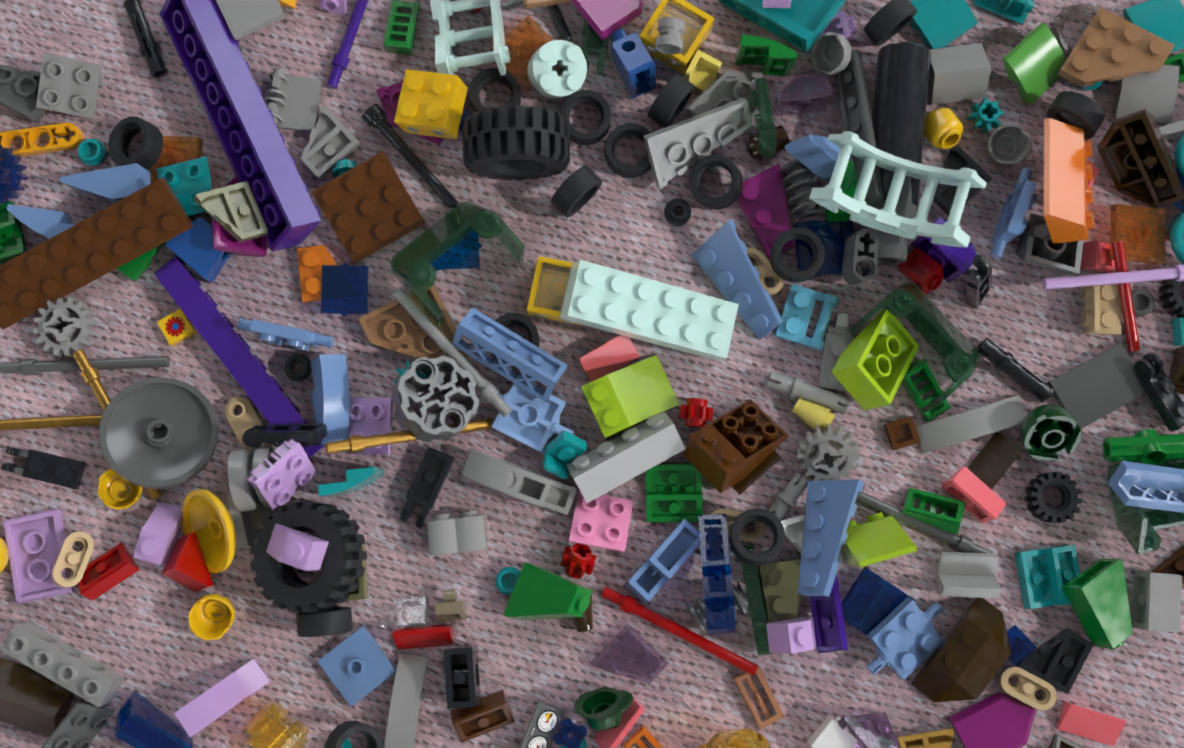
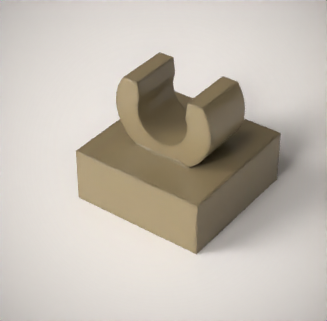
M455 589L444 590V603L435 604V615L438 621L441 623L467 620L466 605L464 601H457Z

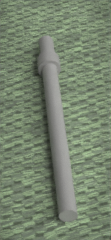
M398 289L393 294V297L449 358L454 359L458 366L472 374L476 381V387L481 392L480 396L486 403L490 402L504 418L507 417L513 410L498 395L500 392L493 384L489 385L404 291Z

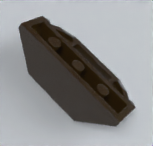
M1146 109L1116 119L1098 144L1097 149L1117 191L1136 200L1146 202L1154 208L1183 200L1184 194L1173 158L1154 116Z
M976 598L910 684L934 703L978 699L1012 654L1003 613L984 598Z

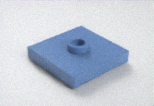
M365 626L359 628L317 661L350 707L392 676L397 670Z

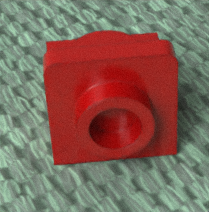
M918 247L907 256L906 261L897 265L898 271L917 284L920 293L924 296L930 291L938 289L943 282L942 265Z

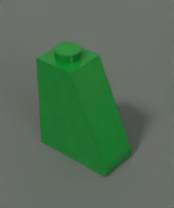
M1102 558L1062 587L1087 636L1094 644L1093 647L1108 648L1110 650L1122 646L1124 640L1133 634L1124 566L1121 559Z
M525 562L503 615L521 621L580 618L589 606L593 590L543 567Z

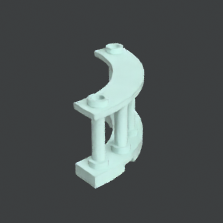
M430 0L434 22L439 21L440 35L435 36V66L438 73L454 75V72H457L459 68L496 62L500 75H506V63L510 62V53L508 47L505 46L500 0ZM486 6L491 7L493 25L458 32L451 30L449 16H452L453 12ZM488 37L494 38V51L462 57H455L453 55V47L457 46V43Z
M844 131L842 134H829L828 140L838 146L840 151L829 185H826L825 188H812L809 199L834 213H837L838 209L851 214L849 220L879 231L915 240L916 235L932 238L931 243L938 245L968 247L970 236L962 231L959 225L970 188H985L987 184L977 175L975 170L969 168L951 170L905 160L867 144L859 139L857 134L849 131ZM851 154L864 160L853 198L842 193L840 188ZM875 165L895 172L884 208L880 210L866 205L867 203L864 201ZM905 176L926 181L916 217L912 219L897 216L895 212ZM938 183L958 186L948 221L944 222L943 225L927 221Z

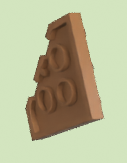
M1100 7L1057 75L1080 87L1092 86L1095 82L1105 80L1111 82L1130 78L1133 74L1158 72L1175 45Z
M428 283L406 294L452 344L457 329L434 283ZM397 300L358 318L372 345L415 359L421 357L429 359L440 356L448 357ZM457 349L464 358L469 357V355Z

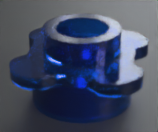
M570 718L563 719L559 733L554 735V742L566 748H580L583 737L587 735L586 727L574 724ZM569 733H573L572 738L568 737Z

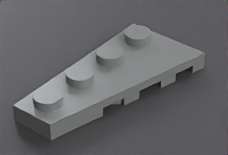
M741 98L643 136L656 186L662 189L668 185L669 180L689 170L688 167L698 160L710 156L714 149L720 145H726L751 128L753 124L748 101Z

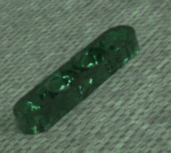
M754 544L743 545L749 552L756 553ZM741 561L758 656L770 655L773 653L769 651L766 627L768 620L758 566L745 564Z

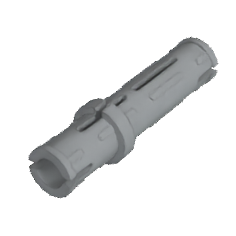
M772 370L768 375L771 379L779 382L767 380L766 388L786 393L789 398L795 399V397L841 412L842 414H845L848 410L846 406L837 404L841 402L849 405L851 398L848 396L846 397L801 382V378L794 377L793 379Z

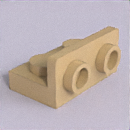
M1118 284L1081 287L1080 296L1082 300H1085V311L1082 312L1080 321L1081 326L1085 327V334L1121 335V301Z

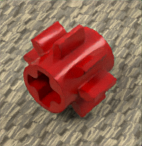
M687 398V404L680 405L679 419H685L686 427L702 428L706 425V421H713L714 408L707 407L708 400Z
M575 543L572 548L565 547L560 566L565 567L564 569L568 576L581 579L585 573L588 575L592 574L597 557L592 555V550L587 545Z

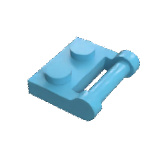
M792 283L781 314L783 322L778 325L775 337L823 351L825 345L823 341L833 308L837 307L839 298ZM816 301L822 303L823 306L813 338L805 336Z

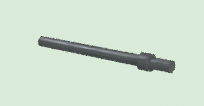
M169 356L88 359L92 367H96L97 370L170 367ZM23 359L22 362L0 364V372L2 374L22 373L24 376L38 375V372L81 371L75 360L38 361L37 359Z
M858 492L857 502L876 511L883 512L887 516H893L902 523L955 546L954 549L959 552L992 554V551L973 543V539L962 534L958 536L905 515L903 510L864 492Z

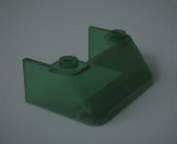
M466 201L459 204L396 253L391 260L393 275L438 327L443 324V312L426 293L435 284L437 278L436 270L431 265L433 262L473 231L484 239L497 237L518 262H521L524 257L526 246L495 212L474 202Z
M906 282L887 295L848 331L853 334L883 307L895 317H905L945 360V372L952 380L920 409L923 413H926L941 404L973 374L979 364L980 357L975 347L917 285Z

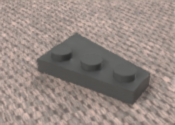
M0 64V104L37 124L47 111V109L36 107L41 72L32 70L25 72Z

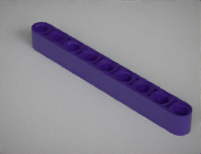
M174 256L154 272L160 283L270 424H310L306 418L303 420L299 415L300 410L290 397L286 398L282 393L284 391L273 376L270 377L267 374L265 365L257 355H253L249 351L251 347L240 333L237 334L232 329L234 327L223 312L220 313L218 311L216 302L207 291L204 292L200 288L202 284L191 270L188 271L183 266L185 263L179 256ZM318 442L314 446L302 447L308 458H310L325 445L319 446Z

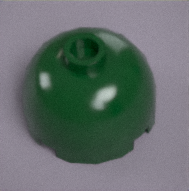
M1051 404L1035 407L1028 412L1022 421L1020 435L1024 448L1032 458L1040 461L1059 460V455H1063L1066 452L1069 455L1074 452L1080 444L1082 431L1076 418L1067 409Z

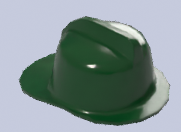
M602 687L580 695L575 702L574 708L576 713L583 717L592 729L599 731L610 728L615 729L621 723L623 711L632 704L634 698L630 692Z

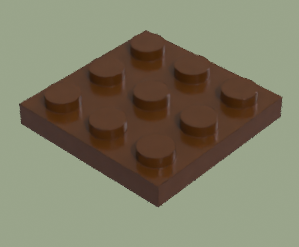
M384 151L311 192L354 264L425 224L424 219Z

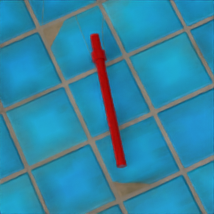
M605 587L601 597L620 606L619 610L629 615L633 613L752 676L756 673L758 665L637 603V599L627 594L625 597L608 587Z

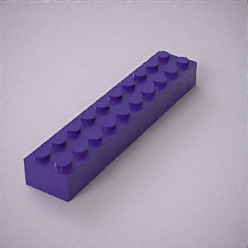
M166 0L159 13L239 183L248 181L268 229L265 238L271 251L274 252L302 244L320 223L319 211L308 194L307 185L302 181L296 169L295 160L290 156L285 146L284 138L273 121L272 112L267 108L262 98L261 90L250 73L249 64L244 60L239 50L238 42L233 37L216 0Z

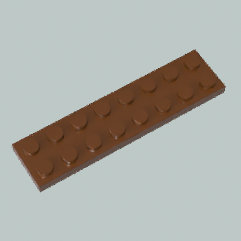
M163 177L1 265V329L3 330L39 311V308L48 306V300L54 303L57 301V298L69 295L193 228L192 222L166 179Z

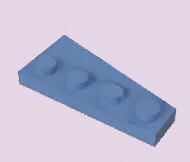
M731 219L692 253L691 256L729 302L739 304L737 313L758 339L761 340L781 324L783 320L768 290L764 289L759 279L760 274L756 266L753 267L746 253L748 250L743 240L740 241L735 231L737 227L733 219Z
M859 479L808 481L798 594L804 596L830 595L840 563L838 556L841 546L846 544L848 537L846 530L850 517L855 515L857 508L855 501L858 492H862L863 481Z

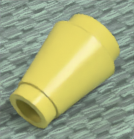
M799 398L792 410V413L796 414L815 432L818 425L822 431L826 430L827 424H831L836 416L830 412L831 409Z

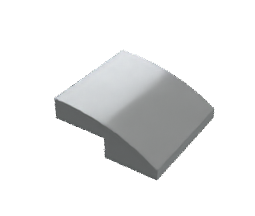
M1162 65L1158 72L1149 74L1143 72L1133 74L1130 78L1120 79L1119 91L1115 94L1114 120L1146 109L1154 116L1157 125L1170 124L1177 96L1180 66Z

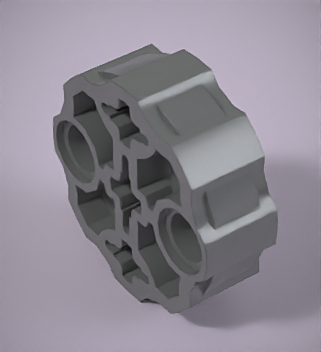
M446 356L431 359L421 357L411 363L394 385L391 395L395 405L394 416L402 428H407L413 433L415 439L424 442L441 439L448 441L466 428L467 423L477 413L479 399L475 392L476 381L469 371L463 370L452 358ZM415 371L423 372L426 379L419 378ZM443 396L440 401L437 399V400H432V401H430V402L427 403V401H428L430 398H433V399H434V398H436V397L439 398V397ZM445 418L452 420L455 428L448 427L445 423Z

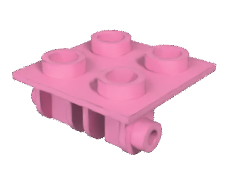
M579 490L569 542L625 552L633 500L602 495L587 503Z

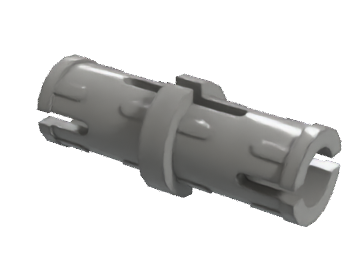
M795 473V476L782 492L778 491L776 494L777 498L768 511L776 515L781 521L790 508H795L796 500L808 487V480Z

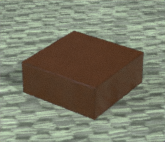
M912 416L884 424L892 451L921 443Z

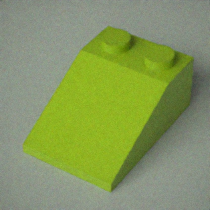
M888 307L883 308L841 353L832 370V374L864 411L891 404L919 345Z
M657 355L605 375L581 387L604 439L640 424L653 415L680 405Z
M883 512L866 516L867 522L857 524L856 520L849 521L846 533H848L845 545L841 546L845 559L843 564L856 567H864L917 551L916 545L893 516H884Z

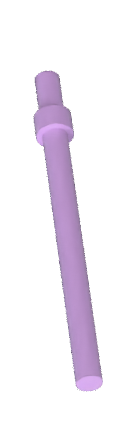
M1184 264L1174 265L1173 268L1044 278L1042 280V287L1044 290L1168 279L1178 282L1184 281Z

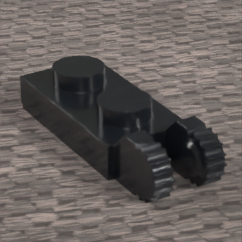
M976 254L972 260V264L977 270L974 268L972 270L966 269L962 276L966 284L967 304L974 309L978 308L992 287L991 263L987 258Z
M1150 352L1145 354L1142 359L1137 360L1133 365V369L1136 371L1143 389L1169 431L1173 432L1184 426V402L1176 392L1173 382L1162 370L1164 365L1162 360L1159 359L1157 354Z
M255 425L250 431L248 430L243 434L242 443L250 448H259L263 443H273L274 446L279 447L284 441L289 442L293 439L296 443L299 442L301 446H314L327 435V425Z
M7 446L6 453L27 458L24 467L13 463H3L2 470L22 474V477L79 489L86 462L33 449L28 451Z
M428 447L406 496L407 501L400 520L406 522L412 513L414 503L421 504L423 508L416 520V527L422 529L430 510L433 509L455 457Z

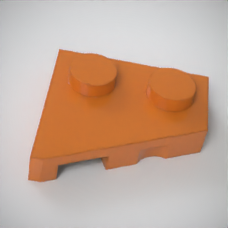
M325 245L297 248L303 303L357 297L355 290Z

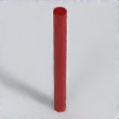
M1123 241L1112 242L1116 273L1128 272ZM1130 283L1118 284L1128 351L1140 350Z

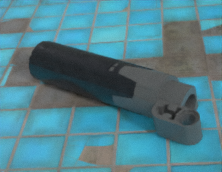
M891 43L882 47L878 51L872 113L876 148L896 157L922 164L931 53L926 47L917 43ZM881 167L880 173L885 199L869 205L879 210L884 208L895 173ZM905 176L895 209L897 216L909 219L916 217L919 203L920 179ZM862 225V229L849 235L844 243L842 264L844 280L849 284L857 285L874 277L877 264L896 265L906 261L908 238ZM856 265L861 267L862 276L857 273Z

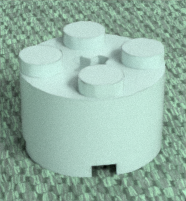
M553 40L544 44L535 51L529 60L527 68L528 79L539 94L546 98L559 99L576 92L583 85L587 74V63L581 48L565 40ZM557 65L558 68L562 69V73L557 75L556 71H552V67Z

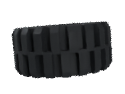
M499 106V108L490 107L484 111H476L473 115L470 114L463 123V163L472 174L490 179L533 180L541 177H551L553 174H560L566 170L570 163L569 123L561 113L553 112L547 108L541 109L537 106Z
M307 501L289 503L287 507L281 506L274 511L275 516H267L262 522L265 527L257 530L254 536L257 542L256 545H251L250 554H254V562H250L251 571H255L257 576L253 580L257 587H263L264 590L261 591V594L265 599L273 600L274 606L279 609H287L288 612L293 613L329 610L336 607L337 603L346 601L349 598L348 592H353L357 589L359 582L356 580L358 577L364 576L366 569L362 567V560H367V551H362V544L366 542L364 535L357 533V530L360 528L355 520H348L350 515L344 510L337 509L334 505ZM275 524H280L302 533L314 530L322 540L329 542L326 549L324 570L312 584L303 582L297 576L293 566L277 561L266 552Z

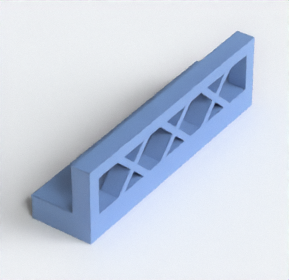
M473 307L459 323L452 341V345L544 402H547L555 385L568 366ZM464 335L469 338L474 345H470L462 340V336ZM487 351H490L493 354H495L497 360L491 358L488 355ZM511 366L518 368L521 374L514 372ZM535 380H538L542 384L546 385L547 389L544 390L541 387L537 386Z
M1121 461L1108 482L1126 506L1184 513V469Z

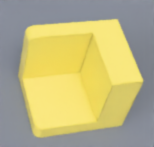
M698 50L686 70L684 78L695 85V90L702 93L716 80L720 73L722 62Z

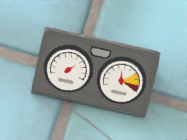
M538 700L520 748H550L565 710Z

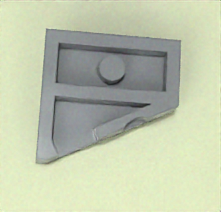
M325 105L319 111L321 113L316 127L312 128L309 143L305 146L300 157L320 181L333 170L337 161L346 159L361 145Z

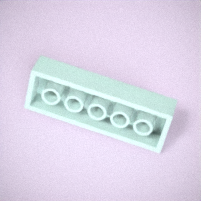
M579 260L571 266L559 319L697 356L719 360L726 359L728 356L739 304Z

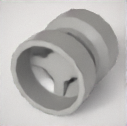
M675 17L660 18L657 28L660 34L656 39L655 49L664 54L681 53L683 50L681 35L685 32V22Z

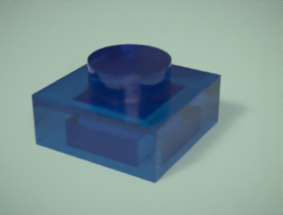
M1014 625L1007 631L1012 652L1008 660L1016 667L1037 647Z

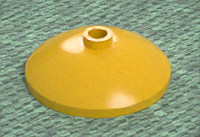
M205 489L191 491L185 497L182 506L184 536L196 532L208 571L210 573L222 572L230 566L236 551L234 520L224 503L216 495Z

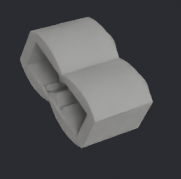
M478 511L461 512V518L450 519V514L433 515V521L427 522L430 556L487 550L485 518L483 515L478 516Z

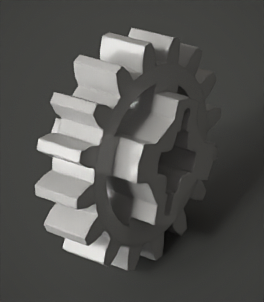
M69 297L67 300L66 298H57V304L55 302L52 303L50 300L47 301L49 307L47 310L43 308L38 309L42 316L41 318H34L33 321L39 323V327L34 328L33 332L41 335L37 338L36 342L45 344L44 351L50 353L53 351V355L60 357L63 354L73 357L74 351L83 349L82 345H92L88 338L89 336L97 335L95 331L91 330V327L97 325L98 322L90 319L94 315V311L86 309V303L77 302V299ZM71 310H74L80 318H75ZM51 335L56 336V341L60 342V345L52 339Z
M827 424L826 430L822 431L818 425L816 426L815 434L807 431V440L800 439L799 446L802 449L797 450V458H800L798 460L799 468H805L804 475L806 477L813 474L814 481H818L820 478L824 480H840L842 475L846 478L850 477L848 469H857L855 462L859 460V453L856 451L858 449L857 442L852 441L850 432L843 435L841 426L836 431H833L831 424Z

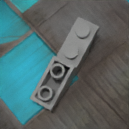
M472 448L461 472L462 476L485 486L566 515L569 513L577 492V488L572 485L527 470L522 466Z

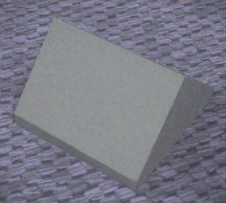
M982 43L930 50L929 95L931 105L983 99L987 96L991 66Z

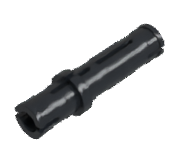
M126 0L123 6L140 45L139 53L141 57L145 58L150 76L153 78L163 77L168 73V70L160 54L162 49L160 44L154 39L141 6V1Z
M988 337L976 348V352L994 364V368L997 371L1007 374L1016 383L1034 395L1041 403L1045 402V399L1047 400L1053 393L1054 389L1017 362L1011 352H1005Z

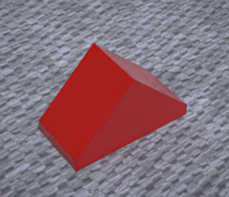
M196 532L177 539L161 573L194 592L213 585Z

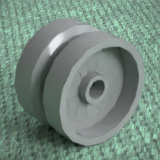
M274 445L260 446L255 449L254 454L247 448L233 450L229 454L228 481L231 496L238 511L257 510L260 503L266 508H271L257 486L254 487L247 478L251 476L250 472L260 463L269 469L264 464V459H267L272 464L275 463L270 457L271 453L276 455L274 451L277 448Z

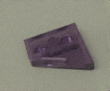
M627 623L590 664L594 667L650 684L669 662Z
M886 712L844 716L837 721L842 730L847 727L858 740L855 743L857 748H900Z

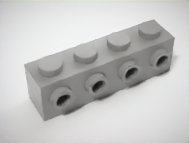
M664 411L651 416L647 421L635 428L627 429L615 439L600 444L593 451L576 457L573 462L566 466L584 499L589 503L682 452L686 448L674 423Z

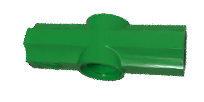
M1145 429L1137 432L1134 436L1104 438L1102 443L1103 457L1108 462L1140 461L1141 464L1157 466L1166 459H1184V434L1159 435L1156 430Z

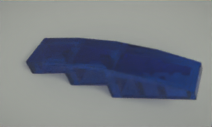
M726 513L699 515L707 635L737 633Z

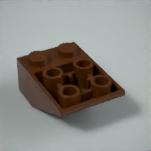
M750 399L690 434L683 456L721 494L744 479L780 446L789 435Z

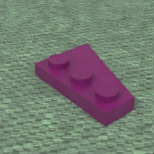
M780 163L744 181L742 193L737 199V203L769 261L770 250L776 238L783 231L791 229L782 174L780 173ZM793 240L783 245L781 254L794 248Z

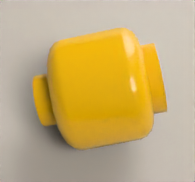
M940 108L932 110L926 115L924 136L936 149H949L960 141L963 125L952 110Z

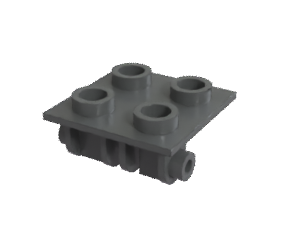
M87 702V704L76 703L41 748H89L91 741L100 730L108 725L110 717L116 710L102 706L96 707L90 702Z

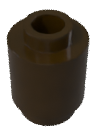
M772 125L749 136L747 149L753 159L757 157L759 161H762L784 151L785 145L790 144L782 125L777 127Z

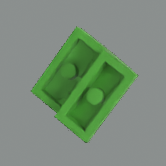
M1041 23L1002 60L1008 79L1017 82L1022 100L1031 105L1061 77L1057 74L1064 65L1066 58L1046 24Z

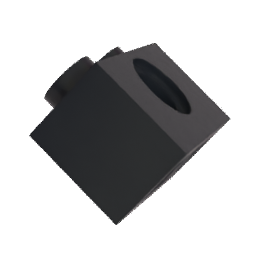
M477 645L444 649L447 709L478 706L481 704Z

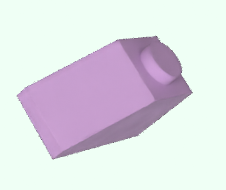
M162 502L158 503L141 529L133 558L159 565L166 564L182 529L181 507Z
M275 524L266 552L277 561L296 568L320 570L329 542L283 525Z
M812 616L766 623L770 653L792 654L816 648Z

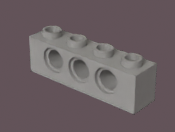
M31 622L15 624L0 649L2 652L96 707L111 703L125 679L121 674Z

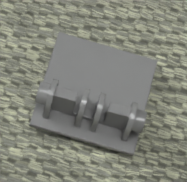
M43 52L36 107L94 119L99 83L102 80V65Z
M274 69L273 73L268 74L264 102L272 112L276 127L311 132L312 128L316 127L322 79L284 75L285 71Z

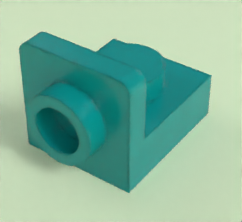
M564 430L545 446L543 469L562 479H566L569 476V469L566 465L573 462L576 457L586 451L587 442Z

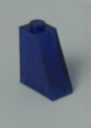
M134 690L117 712L115 737L134 748H194L193 736L189 737L181 726L136 690Z

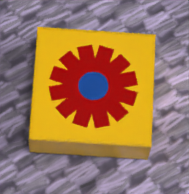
M181 308L157 321L170 346H175L197 333Z

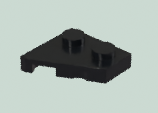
M1063 629L1017 661L1015 666L1048 682L1059 691L1069 694L1094 644L1068 629Z

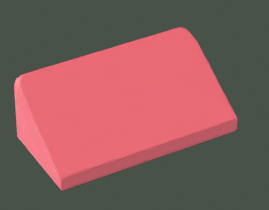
M618 335L580 357L578 361L590 382L617 371L640 356L630 337Z
M966 467L960 468L941 485L954 499L965 501L964 508L981 523L996 519L1006 506V502Z
M634 698L632 704L623 711L620 725L615 729L610 728L598 731L594 736L596 743L601 748H617L644 712L643 704Z
M1064 701L1057 729L1114 746L1125 726L1126 720Z

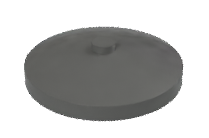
M149 378L129 385L119 392L108 404L99 426L100 447L110 467L129 483L150 489L170 488L191 480L209 463L218 441V423L210 402L195 387L172 378Z

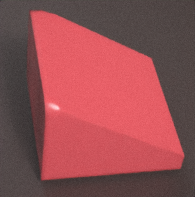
M1099 240L1084 242L1080 269L1114 273L1115 264L1112 245Z

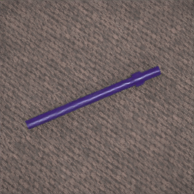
M368 0L356 1L339 51L333 56L331 62L333 67L326 84L332 89H337L343 70H347L350 61L348 56Z

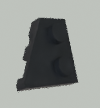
M957 144L950 149L943 166L944 169H973L987 183L986 186L991 183L993 178ZM938 183L933 201L949 216L958 186ZM970 188L965 204L984 188Z

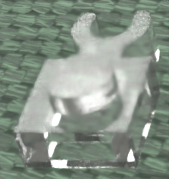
M425 595L398 598V606H393L388 602L379 604L381 612H389L386 617L378 618L377 621L382 627H389L395 622L399 629L425 627L428 620L429 600Z

